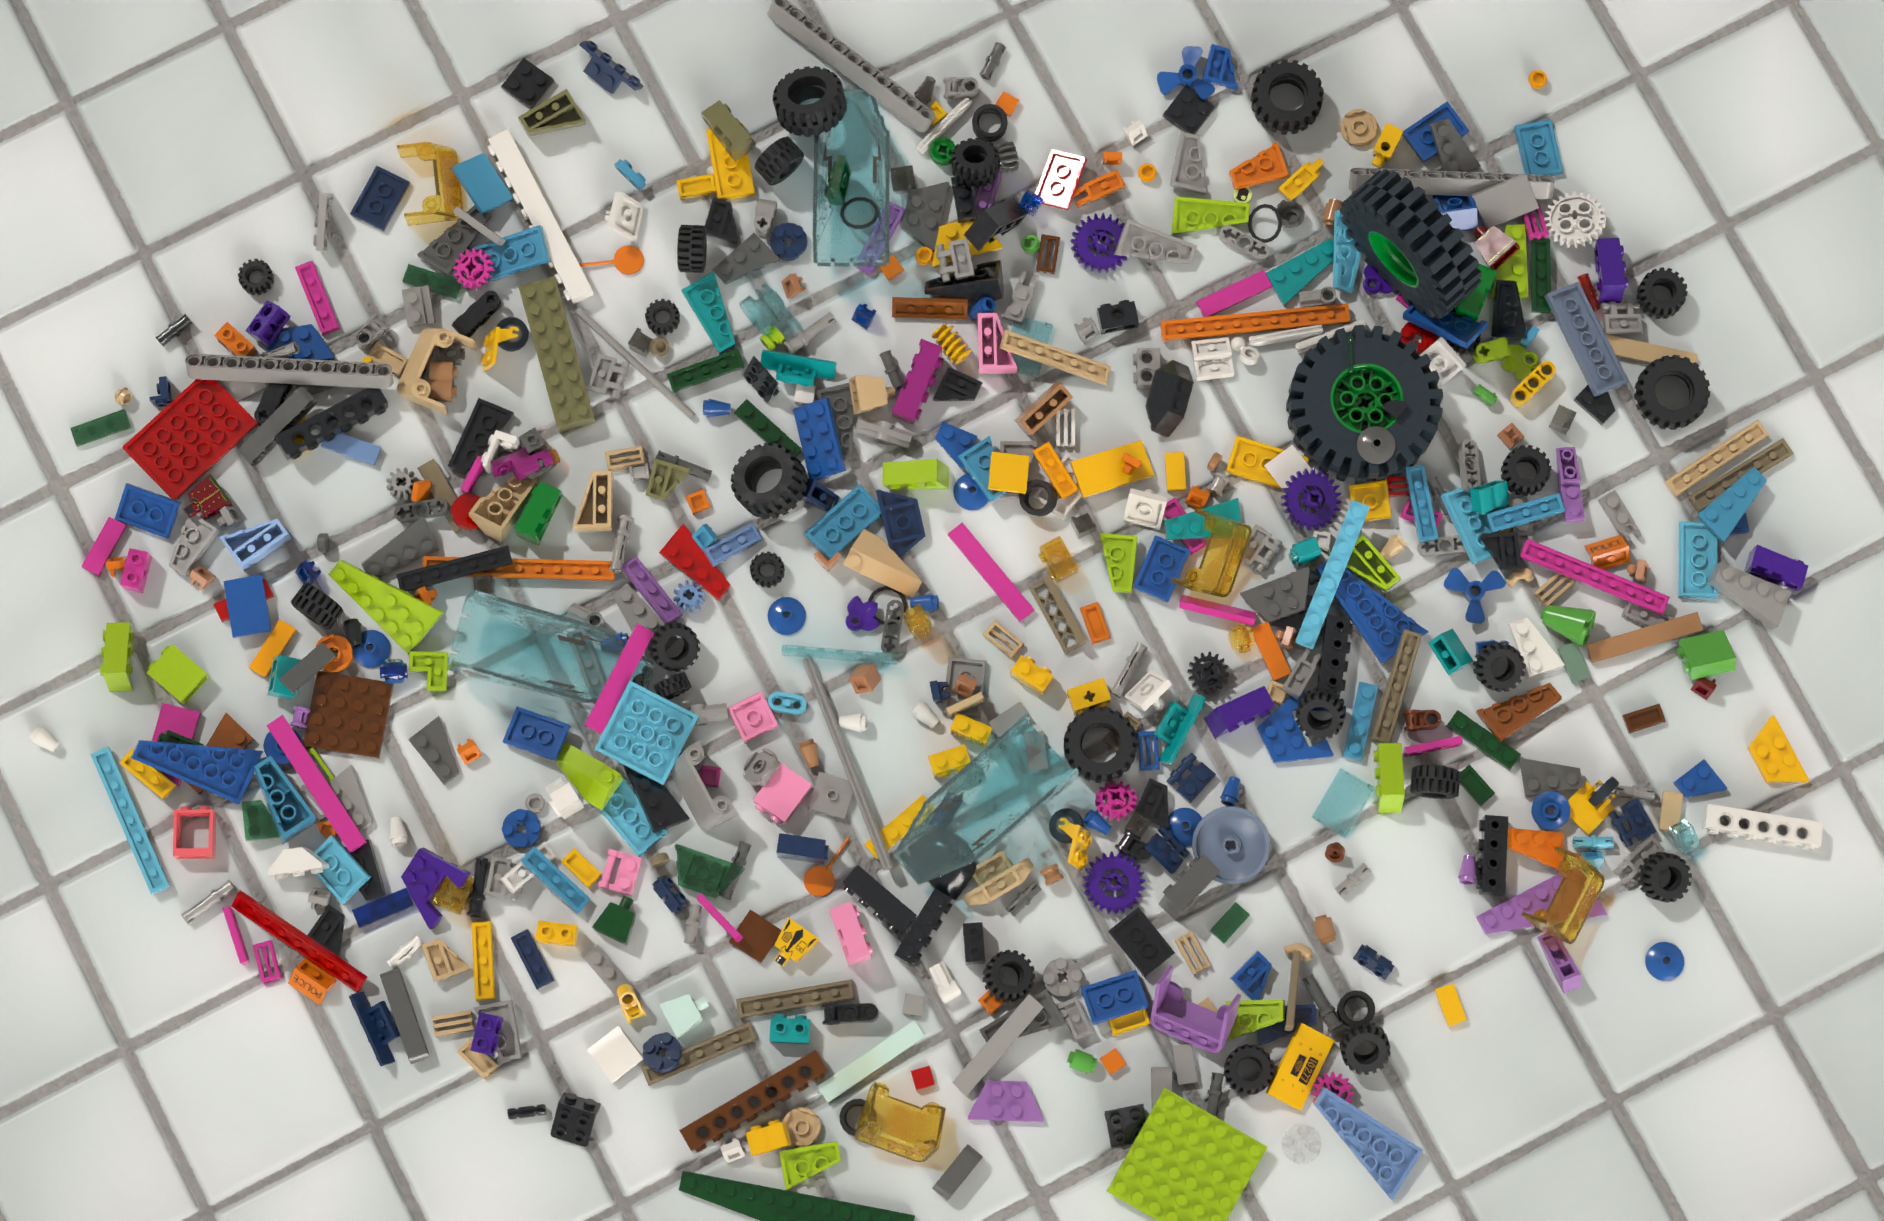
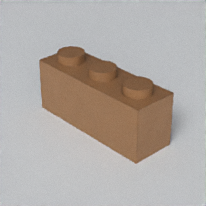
M1055 382L1014 421L1026 434L1033 435L1068 403L1073 396L1062 383Z

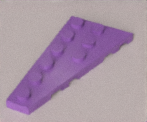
M1578 863L1478 915L1476 919L1484 933L1491 934L1606 916L1607 913Z

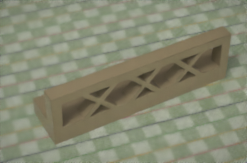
M1050 574L1044 576L1042 581L1030 586L1029 590L1064 654L1083 646L1086 643V639ZM1045 585L1048 591L1046 598L1038 596L1035 589ZM1047 602L1053 603L1057 607L1055 615L1045 610ZM1056 618L1065 622L1064 631L1055 628ZM1065 635L1073 637L1076 644L1066 648L1063 642Z

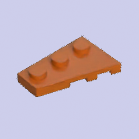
M1278 142L1272 144L1267 150L1259 152L1254 158L1246 160L1229 171L1234 190L1288 178L1289 175Z
M1508 829V849L1523 856L1531 857L1543 865L1553 867L1558 872L1563 871L1562 832Z

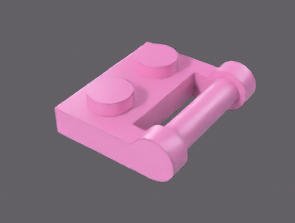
M608 849V859L598 887L632 896L642 858ZM619 858L621 862L615 883L610 884L609 880L615 859Z

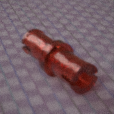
M1589 273L1578 276L1577 279L1593 311L1600 310L1601 307L1595 294L1597 291L1593 289Z

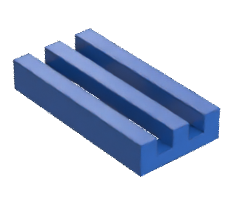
M1155 731L1137 732L1140 771L1160 769L1158 738L1153 735ZM1149 735H1153L1155 765H1151ZM1142 736H1145L1147 766H1144Z

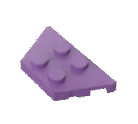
M987 1080L968 1115V1120L1044 1121L1032 1092L1025 1081Z

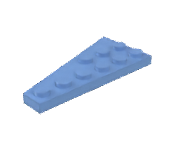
M1323 1087L1313 1103L1314 1106L1386 1195L1393 1200L1423 1149Z

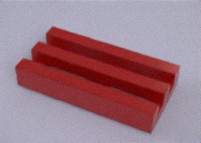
M1406 476L1387 477L1389 497L1409 496V491L1392 492V489L1408 488L1407 484H1391V482H1407Z

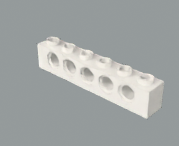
M1707 804L1704 807L1702 829L1707 830L1709 834L1721 832L1726 833L1727 837L1737 838L1740 835L1745 836L1746 840L1757 841L1758 838L1764 839V842L1769 844L1782 842L1787 847L1801 845L1803 849L1815 850V848L1821 846L1824 823ZM1720 817H1725L1728 820L1727 826L1721 825ZM1740 820L1747 823V829H1742L1739 826ZM1759 823L1766 826V832H1761L1758 829ZM1778 826L1785 829V836L1778 833ZM1798 829L1805 833L1804 839L1797 836Z

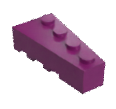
M921 339L919 342V354L916 353L914 355L911 365L912 370L908 371L904 381L905 386L901 388L892 410L893 417L910 424H914L915 419L919 420L922 414L921 405L922 403L926 404L930 394L927 392L929 386H933L937 376L935 372L937 369H941L944 362L942 347L924 339Z

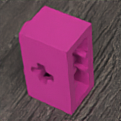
M129 548L120 583L125 590L139 593L144 592L152 560L149 552Z

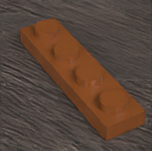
M892 297V317L967 319L968 299Z

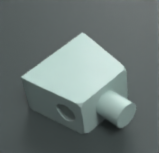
M690 994L661 1003L660 1007L676 1037L679 1039L703 1020L699 1012L709 1007L704 996L693 1001Z

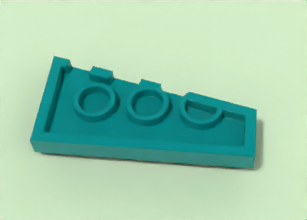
M1329 238L1266 272L1272 288L1283 306L1333 262L1334 242Z
M714 271L682 289L684 297L719 355L736 346Z
M1236 498L1165 520L1166 540L1241 537L1239 499Z

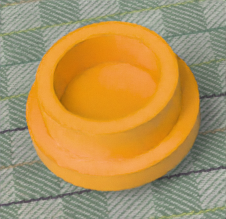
M1534 70L1530 73L1528 82L1533 88L1539 89L1545 86L1547 76L1541 70Z
M1145 163L1139 167L1138 176L1142 181L1151 182L1155 179L1157 171L1152 164Z
M920 247L916 250L915 260L918 264L928 265L933 261L934 254L930 248Z

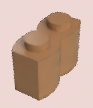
M430 361V399L453 402V397L457 396V385H454V378L458 377V367H455L453 362Z

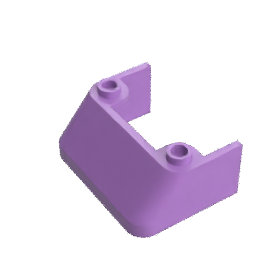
M1169 966L1156 985L1150 1018L1151 1025L1161 1032L1206 1051L1219 1053L1224 1047L1236 1020L1241 995L1237 993L1230 1005L1220 1006L1217 1013L1183 999L1184 992L1181 986L1171 982L1173 966Z

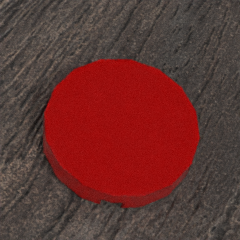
M465 493L453 502L451 506L452 519L459 528L466 531L480 529L469 517V512L481 498L480 496Z

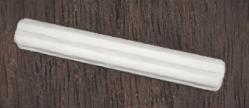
M965 97L916 146L917 151L924 154L930 148L932 142L936 138L941 137L972 106V101Z
M1364 319L1349 323L1296 343V350L1299 354L1307 352L1310 348L1314 349L1322 337L1332 338L1338 329L1344 328L1346 333L1352 332L1355 325H1364V330H1366L1367 324Z
M1313 325L1249 337L1250 347H1258L1314 337L1323 334L1322 325Z

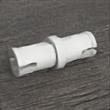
M414 935L404 946L398 947L399 950L386 961L393 969H396L405 959H410L411 954L424 943L417 935Z

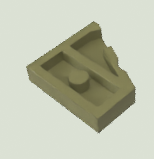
M655 458L645 495L666 500L691 471V468Z

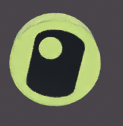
M1248 187L1234 190V202L1250 203L1252 192Z

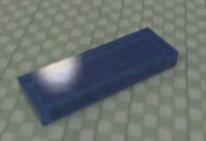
M404 888L353 909L352 912L358 927L361 929L411 908L414 904L408 889Z

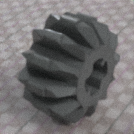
M1001 142L997 144L999 171L1001 173L1017 171L1019 168V158L1014 143Z

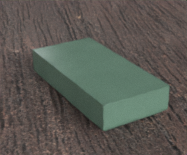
M1572 642L1557 649L1572 684L1591 677L1576 643Z

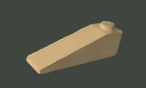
M514 475L511 476L499 488L497 486L489 495L480 498L469 512V517L484 534L502 543L527 503L541 475L533 480L526 478L520 481Z

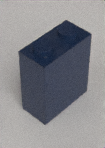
M779 833L776 851L778 858L824 864V859L828 860L830 848L829 845H826V840Z

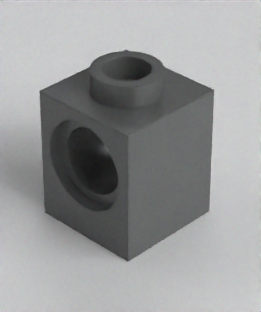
M535 427L519 436L521 444L530 456L547 448Z

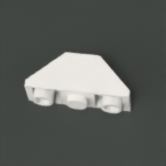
M298 847L283 850L267 874L268 876H274L275 880L287 878L289 874H293V877L304 876L305 872L311 871V874L323 873V869L330 867L326 861L310 848Z

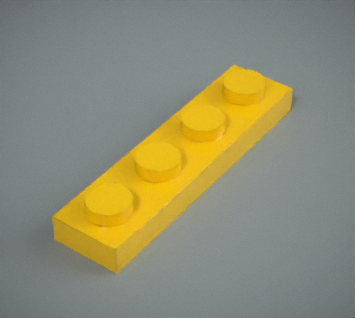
M924 795L920 796L880 831L887 851L919 825L921 820H924L923 818L926 819L930 813V808L931 811L934 809L933 805L928 802ZM870 839L864 846L878 860L875 847Z

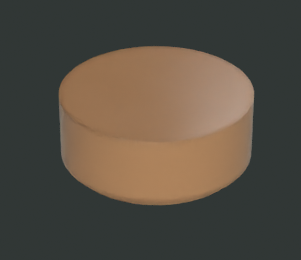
M1214 453L1207 465V469L1215 472L1223 456L1219 453Z

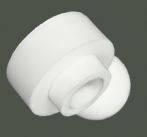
M1235 337L1231 340V348L1236 352H1240L1239 359L1245 365L1257 363L1259 352L1255 348L1245 347L1246 343L1242 337Z

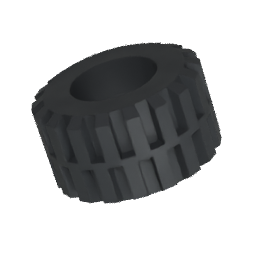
M790 137L780 138L759 156L754 169L770 186L776 185L788 178L799 167L804 158V152Z
M968 138L967 141L963 140L955 146L951 157L952 175L955 176L957 182L960 181L961 185H967L969 188L971 186L979 188V186H987V183L991 184L993 179L997 178L999 155L997 148L993 147V143H987L985 139Z
M681 225L678 232L677 245L678 269L680 272L703 273L706 266L707 252L706 228L704 225Z
M1661 267L1658 271L1653 269L1641 281L1636 296L1640 300L1638 302L1640 307H1644L1642 311L1644 313L1646 311L1649 312L1648 316L1656 315V319H1660L1663 316L1666 319L1670 315H1675L1684 304L1688 291H1685L1687 284H1683L1685 279L1683 277L1679 278L1677 271L1673 273L1670 268L1665 271L1664 267ZM1656 285L1667 287L1671 292L1672 300H1658L1653 295L1652 287Z
M1521 445L1519 448H1514L1502 463L1501 479L1507 481V485L1510 487L1508 490L1510 492L1516 491L1515 495L1518 496L1520 493L1523 496H1528V494L1532 496L1537 491H1541L1551 475L1550 460L1545 458L1547 454L1545 452L1540 453V448L1538 447L1533 449V445H1528V447ZM1519 462L1530 463L1536 470V477L1530 480L1521 478L1516 472V464Z
M304 583L290 601L296 610L326 630H330L343 613L342 607L337 602L308 583Z
M666 622L663 626L659 625L657 627L658 630L653 631L654 634L650 640L651 646H648L651 651V658L660 667L671 672H680L681 669H688L687 666H692L694 664L693 660L699 657L697 652H700V647H698L700 642L696 638V633L688 626L678 622ZM673 636H680L684 642L683 651L676 657H668L665 653L667 640Z
M1494 641L1493 644H1485L1486 648L1481 647L1479 649L1481 653L1479 655L1476 653L1475 655L1477 661H1473V666L1476 667L1473 671L1477 675V680L1492 691L1502 692L1503 690L1508 692L1510 687L1512 689L1516 688L1515 684L1522 682L1520 677L1525 676L1523 669L1526 668V664L1523 663L1524 657L1520 655L1521 653L1505 642L1499 643ZM1499 657H1506L1508 661L1507 670L1501 676L1493 677L1491 674L1493 661Z
M1317 687L1313 688L1312 692L1308 690L1305 696L1301 697L1296 712L1297 726L1300 725V731H1305V736L1307 737L1313 736L1312 739L1317 740V737L1321 740H1325L1326 737L1331 739L1333 734L1337 735L1343 727L1346 716V706H1344L1343 698L1339 699L1340 695L1338 693L1334 694L1332 689L1326 691L1325 687H1321V690H1318ZM1315 707H1323L1331 713L1332 717L1328 720H1318L1313 717L1310 710Z
M1441 765L1415 766L1412 768L1410 792L1417 796L1433 799H1452L1458 797L1461 772Z
M1656 852V854H1650L1649 859L1645 858L1643 860L1644 865L1640 864L1639 869H1641V872H1637V877H1640L1638 885L1642 886L1640 888L1641 891L1646 893L1645 895L1649 898L1667 903L1669 901L1675 902L1677 898L1681 899L1684 897L1683 893L1689 891L1687 886H1691L1689 878H1692V873H1688V871L1691 869L1688 865H1685L1687 862L1684 859H1680L1681 857L1678 855ZM1668 867L1671 878L1669 883L1662 888L1659 884L1658 876L1663 868Z
M1010 950L1001 951L986 964V968L983 970V975L985 976L982 979L983 983L986 982L985 989L991 991L989 993L991 997L995 995L998 1001L1003 999V1002L1010 1000L1014 1002L1022 998L1034 984L1035 974L1032 972L1035 969L1034 966L1029 965L1031 960L1024 958L1025 954L1019 955L1016 950L1013 952ZM1007 966L1015 970L1018 975V984L1016 986L1006 985L1001 980L999 975L1001 967Z
M1358 1021V1025L1355 1026L1352 1023L1349 1025L1350 1029H1345L1343 1031L1344 1036L1341 1035L1340 1038L1341 1043H1339L1342 1059L1345 1065L1349 1066L1351 1071L1356 1070L1357 1074L1361 1075V1072H1364L1365 1075H1369L1370 1071L1373 1074L1377 1073L1376 1069L1382 1070L1384 1068L1383 1063H1388V1057L1391 1054L1387 1034L1384 1033L1382 1027L1378 1028V1025L1374 1022L1371 1025L1370 1021H1365V1024ZM1369 1040L1376 1044L1374 1051L1368 1055H1359L1354 1052L1355 1046L1361 1041Z
M1245 1044L1233 1050L1224 1063V1076L1226 1077L1227 1084L1229 1083L1231 1086L1230 1088L1236 1090L1239 1094L1254 1095L1263 1091L1272 1081L1274 1073V1063L1269 1057L1270 1054L1266 1053L1262 1047L1259 1048L1253 1044ZM1250 1058L1259 1064L1260 1075L1256 1080L1245 1081L1239 1076L1237 1067L1241 1060Z

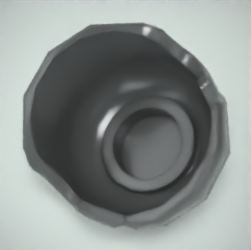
M1282 200L1277 205L1283 227L1294 228L1302 224L1305 211L1295 200L1289 202Z

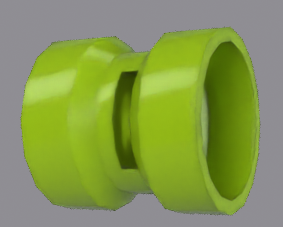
M775 326L769 329L768 334H763L759 338L769 351L775 350L776 345L786 341L783 334Z

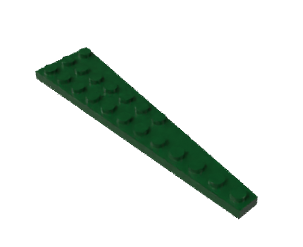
M682 1171L679 1191L760 1221H914L915 1215L687 1171Z

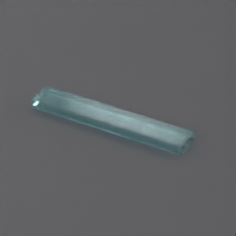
M782 645L781 651L783 656L897 665V655L892 653Z

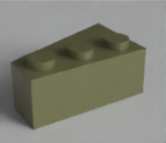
M567 89L518 117L528 137L586 125L585 118Z

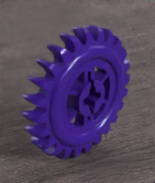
M1095 213L1094 220L1087 216V223L1081 220L1082 227L1075 226L1078 233L1072 232V236L1076 239H1071L1070 241L1075 245L1071 247V250L1077 251L1073 257H1080L1078 264L1084 262V269L1090 266L1091 272L1097 268L1098 273H1101L1102 269L1108 273L1109 268L1114 271L1116 270L1115 265L1121 267V260L1127 261L1126 256L1114 255L1125 225L1124 222L1118 225L1119 218L1112 221V214L1105 219L1104 213H1102L1101 218H1098ZM1106 232L1112 235L1113 239H1110L1109 235ZM1089 237L1093 240L1090 244L1087 243ZM1098 240L1101 241V242H1102V241H1105V244H1103V243L1098 244ZM1111 243H1115L1114 250L1109 247ZM1090 247L1094 248L1097 252L1096 255L1090 251ZM1099 253H1105V254H1106V256H1098V255H1099Z
M1306 468L1303 470V475L1300 471H1297V478L1291 475L1290 479L1292 482H1285L1288 488H1282L1286 495L1281 496V499L1285 500L1281 506L1287 508L1283 513L1290 514L1287 519H1294L1293 525L1300 523V529H1303L1305 525L1308 531L1312 529V526L1315 530H1319V525L1325 528V522L1328 524L1332 523L1330 517L1337 518L1334 511L1341 510L1336 506V504L1342 503V501L1336 499V497L1342 495V493H1335L1339 486H1332L1335 479L1328 481L1329 474H1325L1322 477L1323 470H1319L1316 474L1315 468H1312L1309 474ZM1306 486H1314L1311 491H1308ZM1299 492H1300L1301 495H1302V498H1301L1300 501H1298ZM1311 496H1314L1313 502L1311 503ZM1302 502L1303 506L1306 507V511L1302 510L1298 503ZM1310 508H1313L1316 511V513L1311 514L1308 512Z
M1111 851L1109 857L1103 853L1102 860L1096 856V864L1089 862L1092 869L1085 868V872L1089 875L1082 877L1087 881V883L1082 884V887L1088 888L1084 892V895H1090L1087 901H1095L1093 908L1100 905L1099 912L1106 908L1108 915L1111 910L1117 915L1118 909L1125 913V907L1130 910L1133 909L1131 903L1138 905L1136 897L1142 898L1143 895L1139 891L1145 890V887L1140 886V884L1145 883L1146 880L1139 878L1144 872H1137L1140 864L1133 866L1135 859L1127 861L1128 855L1126 854L1124 858H1121V852H1118L1117 856L1114 857ZM1114 869L1121 871L1124 875L1120 876L1114 873ZM1108 870H1112V873L1108 876L1103 874ZM1124 877L1128 880V886L1123 884ZM1115 878L1117 879V884L1119 885H1115L1114 887L1110 886L1111 882L1109 880L1113 881V879ZM1099 881L1105 883V888L1102 890ZM1105 890L1113 892L1114 897L1107 896L1103 892ZM1119 890L1124 892L1121 896L1116 897V892Z

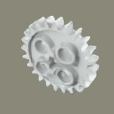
M1573 191L1572 196H1569L1566 192L1565 198L1559 195V201L1552 200V205H1548V211H1545L1544 220L1549 237L1553 236L1554 242L1560 240V245L1566 242L1568 248L1571 244H1574L1575 248H1577L1578 243L1585 247L1586 241L1592 244V238L1597 240L1598 234L1603 233L1606 221L1605 209L1602 208L1601 202L1597 203L1596 197L1591 199L1590 194L1584 197L1583 192L1578 196L1575 191Z

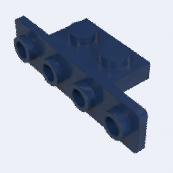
M589 40L579 44L580 47L592 56L583 72L610 94L615 93L622 81L635 91L641 90L644 87L640 83L639 78L627 73L624 66L616 64L608 53L600 51L596 43Z
M363 991L351 994L349 999L379 1065L382 1067L394 1063L395 1059L388 1043L400 1037V1033L385 1001H381L371 1007Z

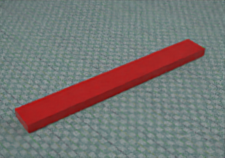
M240 890L236 894L231 905L232 908L357 993L362 990L368 976Z

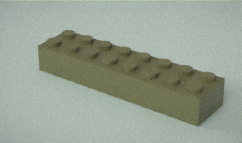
M555 276L518 286L559 433L596 423Z

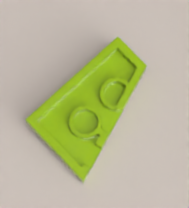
M1100 533L1112 591L1132 593L1138 536Z
M1240 1000L1237 1017L1227 1041L1284 1021L1285 1000ZM1226 1001V1005H1230L1232 1001Z
M838 1141L779 1151L786 1190L841 1161Z

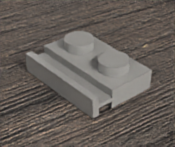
M429 285L402 290L407 326L409 328L436 323Z

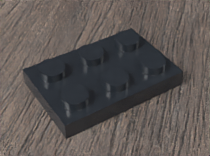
M1139 907L1108 931L1144 978L1175 954L1174 950Z

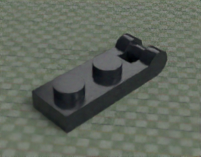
M951 177L958 223L976 221L977 216L972 188L967 187V185H965V188H958V186H961L960 181L957 182L955 177Z

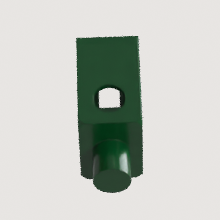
M623 896L619 905L610 902L592 928L627 946L636 918V914L629 911L634 900Z

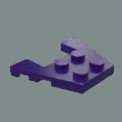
M423 847L417 851L401 878L429 929H434L443 916L430 903L434 894L446 876L457 887H461L471 873L466 869L458 868V865L443 860V857Z

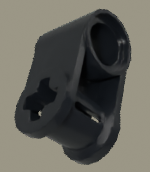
M1124 830V836L1119 844H1116L1114 847L1139 863L1149 862L1152 857L1150 853L1145 858L1138 855L1139 850L1145 849L1146 843Z

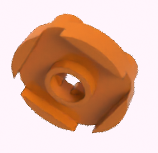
M332 634L321 638L317 642L316 647L323 642L330 650L339 651L337 657L322 670L330 673H339L347 669L353 661V649L348 640L342 636Z

